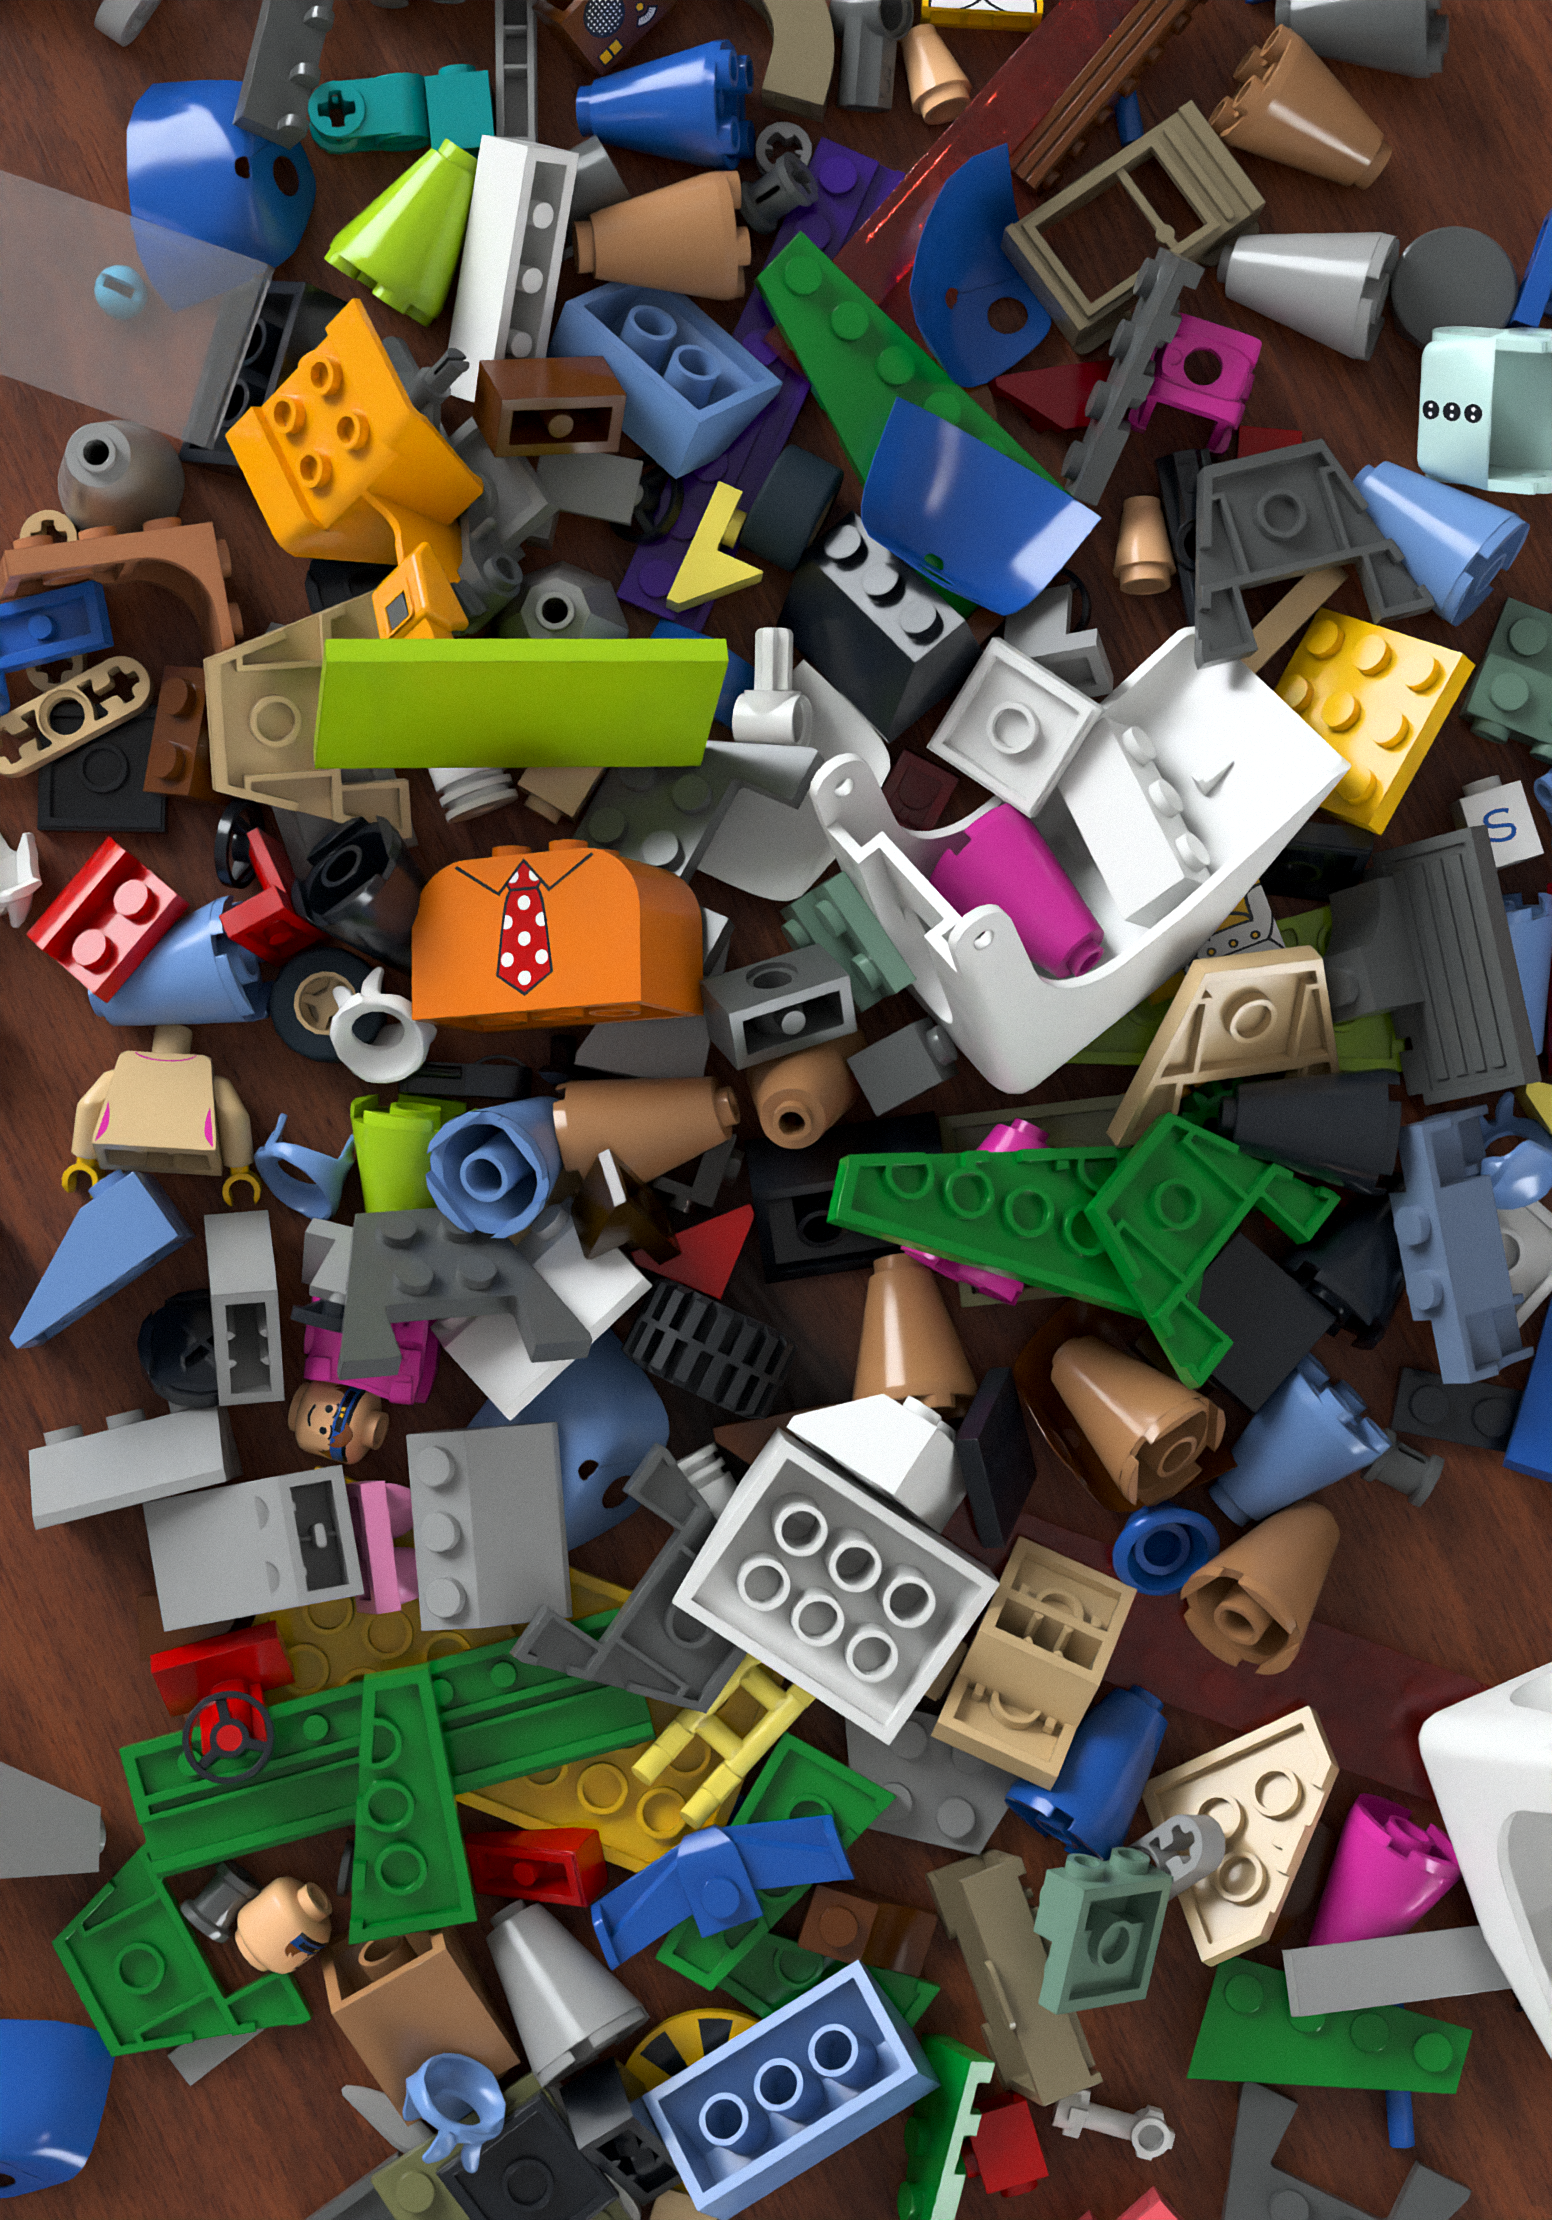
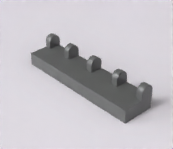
M334 0L262 1L233 125L287 149H291L306 137L309 127V121L306 119L308 102L312 90L319 85L322 71L318 65L326 33L332 29L335 19V13L332 11Z

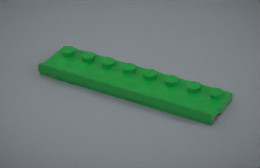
M621 1606L568 1622L598 1641L621 1609ZM522 1634L414 1664H430L455 1796L657 1739L646 1697L618 1687L592 1680H584L567 1675L564 1672L519 1661L509 1652ZM363 1679L266 1706L275 1724V1750L263 1771L253 1779L241 1784H216L194 1771L184 1754L182 1745L183 1730L121 1747L119 1753L139 1825L142 1824L151 1857L150 1866L152 1874L156 1875V1879L355 1824ZM200 1725L194 1726L191 1738L192 1750L197 1762L203 1757ZM249 1751L238 1760L220 1759L206 1771L220 1777L237 1776L251 1769L259 1761L263 1753Z

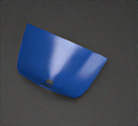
M197 80L153 83L135 103L127 128V179L130 209L138 252L153 286L175 314L243 286L282 264L295 252L300 243L314 205L316 179L301 142L291 149H287L232 124L243 83L241 81ZM246 156L250 165L249 178H242L235 171V162L240 157ZM279 156L289 159L297 171L299 185L296 194L293 196L285 195L280 191L275 182L273 165Z
M1008 143L971 157L945 181L927 217L914 261L909 293L916 324L926 346L951 380L961 387H976L998 377L1038 346L1051 327L1050 315L1000 248L1004 229L1011 223L1015 224L1019 221L1012 186ZM949 288L957 289L959 294L956 295L957 302L952 306V309L947 306L945 300ZM1000 298H1014L1025 306L1028 318L1025 326L1020 331L1013 334H1003L991 327L987 313L992 303Z
M898 396L875 452L861 502V521L870 538L940 586L1002 616L1016 613L1029 605L1058 574L1102 518L1075 498L1011 458L946 420ZM927 554H934L941 558L943 570L926 562L924 557ZM922 567L939 575L940 577L948 581L950 584H947L944 581L933 576L932 574L924 570Z
M0 2019V2173L15 2179L13 2184L0 2187V2198L15 2197L73 2179L84 2167L92 2152L99 2130L115 2057H111L98 2030L52 2020Z

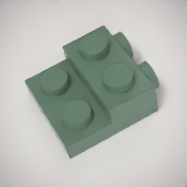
M1508 597L1503 602L1458 718L1473 723L1470 731L1485 740L1506 744L1508 738L1532 747L1529 755L1551 766L1552 614Z
M845 871L821 882L802 897H799L780 910V913L786 920V923L781 926V930L794 951L819 943L850 975L855 1015L864 1012L881 999L898 993L917 980Z
M1127 1847L1113 1848L1110 1860L1102 1861L1086 1854H1069L1065 1867L1047 1869L1044 1885L1040 1891V1903L1033 1931L1051 1941L1052 1944L1044 1967V1979L1038 2004L1059 2015L1146 1999L1173 1876L1149 1864L1150 1857L1147 1854Z

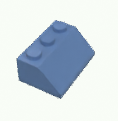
M609 282L566 301L546 353V358L603 356L627 394L622 431L675 479L718 459L779 393L783 384L780 379L685 294L617 282Z

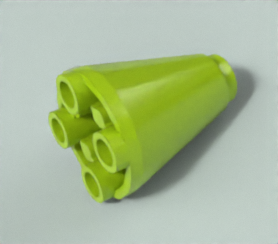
M445 138L438 151L433 148L428 150L344 227L329 245L331 248L324 259L352 279H357L371 288L375 296L402 314L406 313L428 328L434 318L437 319L444 308L464 249L478 160Z

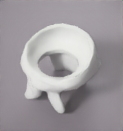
M377 967L363 981L361 994L357 993L354 995L345 986H337L333 989L332 993L338 1004L339 1011L332 1019L330 1038L338 1058L354 1075L367 1082L389 1084L403 1080L420 1069L427 1057L430 1044L435 1039L437 1029L433 1024L412 1020V1002L400 995L381 993L382 979L385 971L382 967ZM369 1012H385L401 1021L397 1024L383 1026L371 1045L363 1043L352 1031V1025L355 1020Z

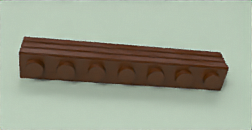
M1139 0L1009 159L1011 175L1038 197L1045 190L1051 192L1061 181L1064 175L1061 171L1071 159L1073 161L1078 160L1086 151L1089 145L1087 139L1096 128L1102 130L1110 122L1115 113L1112 108L1123 96L1127 99L1133 94L1140 84L1141 80L1138 77L1148 65L1152 68L1160 61L1166 52L1164 45L1173 34L1179 36L1187 28L1192 20L1190 13L1199 2L1204 5L1209 0Z

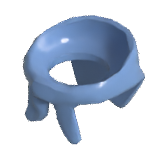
M1506 1092L1500 1097L1496 1105L1494 1119L1486 1121L1483 1115L1479 1116L1484 1147L1486 1149L1491 1142L1507 1135H1518L1527 1140L1505 1156L1484 1158L1481 1162L1480 1173L1471 1175H1490L1496 1208L1499 1210H1514L1528 1206L1544 1197L1552 1187V1136L1535 1119L1513 1116L1514 1094L1512 1092Z
M281 1113L278 1117L276 1128L269 1136L265 1146L259 1147L254 1154L255 1164L260 1176L272 1193L286 1206L311 1220L313 1218L326 1221L331 1220L337 1213L343 1185L355 1162L353 1154L355 1148L353 1134L350 1135L340 1157L335 1159L296 1144L283 1142L281 1135L288 1116ZM284 1159L297 1166L316 1184H308L290 1177L280 1168L278 1161Z
M442 2053L432 2056L422 2064L416 2073L406 2078V2097L402 2112L403 2119L405 2121H414L423 2118L438 2129V2135L422 2156V2160L425 2163L430 2164L444 2159L450 2155L457 2143H463L461 2150L462 2165L467 2172L475 2173L478 2170L482 2144L498 2136L504 2126L506 2104L500 2086L493 2072L470 2057L454 2053ZM473 2110L477 2112L480 2118V2123L475 2125H465L458 2122Z

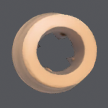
M920 24L912 27L908 34L899 41L903 49L902 54L913 111L917 114H922L925 123L929 125H938L952 121L970 108L971 99L969 93L972 89V84L941 37L937 34L933 24Z
M1154 496L1128 498L1123 501V513L1113 575L1120 579V590L1125 593L1151 595L1164 592L1171 587V576L1176 573L1177 569L1163 512L1161 511V500Z

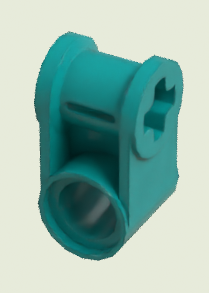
M404 72L385 74L376 78L333 80L321 84L313 91L309 99V130L312 139L320 149L329 154L342 155L380 150L404 152L424 148L431 144L425 78L423 75ZM342 109L345 126L332 127L330 110Z

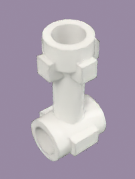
M1088 2088L1056 2101L1054 2104L1051 2125L1062 2128V2135L1078 2139L1082 2128H1087L1130 2140L1135 2148L1136 2157L1150 2161L1153 2157L1162 2155L1167 2149H1172L1175 2132L1174 2129L1167 2126L1161 2108L1147 2105L1146 2108L1130 2114L1089 2102L1091 2091Z

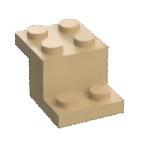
M1019 1536L999 1580L1000 1585L994 1592L971 1640L931 1736L1050 1791L1059 1775L1076 1729L1100 1686L1138 1589Z

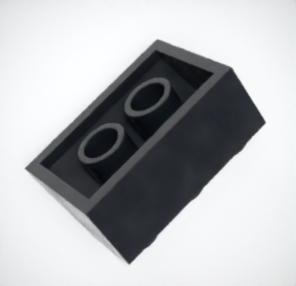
M253 280L227 292L179 453L180 461L191 466L247 481L225 434L251 407H261L298 368L300 359L310 351L315 350L328 336L325 327L349 302L307 282Z
M853 510L803 552L776 624L777 628H787L792 631L793 646L889 744L969 677L983 654L965 619L906 562L870 538L862 524L861 518Z
M934 1111L830 1127L816 1142L800 1149L781 1147L772 1142L768 1137L744 1141L766 1284L874 1267L873 1262L878 1258L905 1252L900 1249L902 1245L827 1223V1216L841 1158L850 1154L911 1152L943 1154Z

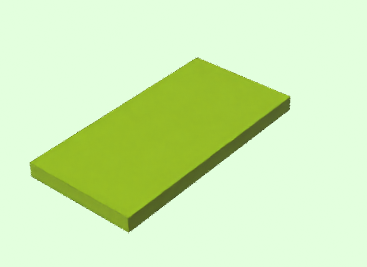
M325 639L313 745L315 769L701 766L729 662L726 639Z

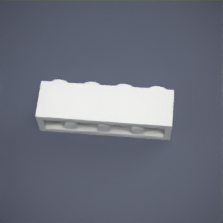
M482 135L448 348H456L467 357L463 361H469V369L463 372L450 386V395L474 403L480 360L546 358L579 153L531 141Z

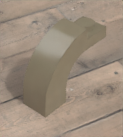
M743 0L754 8L765 21L773 41V50L762 87V107L823 123L832 88L835 51L834 31L826 1Z

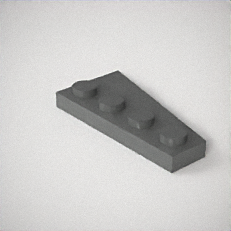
M1159 247L1155 260L1147 257L1138 272L1133 294L1140 298L1131 320L1122 319L1113 335L1109 356L1114 357L1115 361L1107 381L1098 380L1089 396L1085 416L1091 418L1084 439L1082 442L1076 440L1072 442L1062 465L1061 476L1067 478L1064 488L1075 499L1097 506L1130 434L1131 422L1123 419L1128 407L1135 410L1140 407L1154 382L1155 361L1151 360L1150 357L1155 347L1161 349L1166 342L1171 344L1181 323L1182 316L1178 314L1180 300L1177 299L1184 285L1196 290L1205 268L1183 255Z

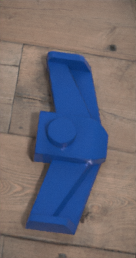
M832 1814L720 1827L714 1824L683 1836L680 1844L590 1906L592 1923L608 1966L612 1971L692 1914L701 1937L705 1938L763 1916L765 1910L757 1892L759 1889L855 1879L856 1875Z

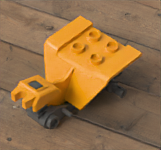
M353 298L325 327L328 336L315 350L304 355L298 363V368L261 407H251L225 434V437L273 537L287 553L294 557L398 565L372 594L380 639H454L453 636L455 635L464 636L467 633H478L520 592L523 574L518 563L506 554L494 530L498 524L497 519L493 516L488 517L479 499V496L484 492L482 478L474 474L458 456L440 421L441 404L450 396V386L463 372L469 369V361H463L467 357L460 350L448 348L432 368L422 367L419 370L404 339L392 336L385 338L381 342L361 300Z

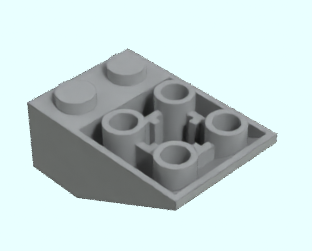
M342 1465L275 1476L142 1503L164 1632L364 1594Z

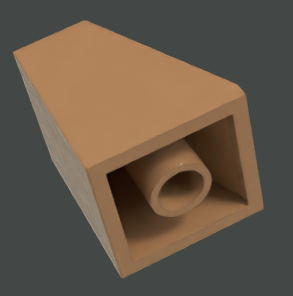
M454 1925L348 1945V1929L329 1940L326 1947L319 1951L331 2015L402 2119L406 2097V2078L416 2073L422 2064L432 2056L442 2053L462 2054L487 2067L493 2072L496 2080L502 2078L510 2068L521 2062L512 2028ZM419 2118L414 2121H405L403 2119V2121L405 2122L407 2127H409L410 2125L416 2123L417 2121L423 2118Z

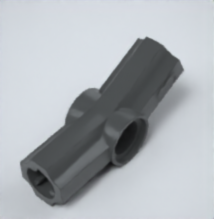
M831 0L829 13L833 31L842 40L836 108L867 113H889V110L892 109L897 40L904 38L912 27L914 18L913 1Z

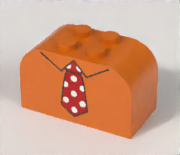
M562 839L550 841L549 851L531 853V848L527 846H497L492 848V857L452 863L435 874L420 894L418 913L412 926V1020L476 1034L704 1016L699 982L703 980L701 910L695 894L688 884L671 871L620 856V852L617 850L588 848V842L584 840Z

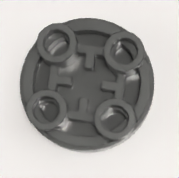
M1459 226L1434 229L1414 240L1398 259L1388 288L1389 307L1397 334L1424 350L1428 343L1432 342V330L1434 328L1467 326L1504 329L1514 313L1518 297L1516 272L1503 248L1484 233Z

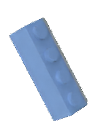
M856 1960L641 2097L697 2211L719 2220H728L941 2086V2083L912 2028L864 1963Z

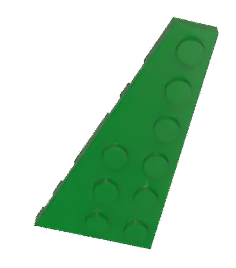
M801 231L754 280L790 350H793L806 374L816 401L821 410L824 409L840 439L838 442L863 490L875 452L898 396L946 420L1070 495ZM927 554L924 557L926 562L943 570L941 558L934 554ZM911 567L964 619L977 608L978 604L940 586ZM922 567L924 570H926L933 576L937 577L938 579L944 581L947 584H950L948 581H946L939 575Z
M1101 1146L1021 1149L1009 1152L975 1150L946 1154H925V1152L850 1154L840 1159L827 1223L1146 1320L1083 1212L1132 1148ZM1205 1270L1186 1294L1187 1299L1197 1308Z

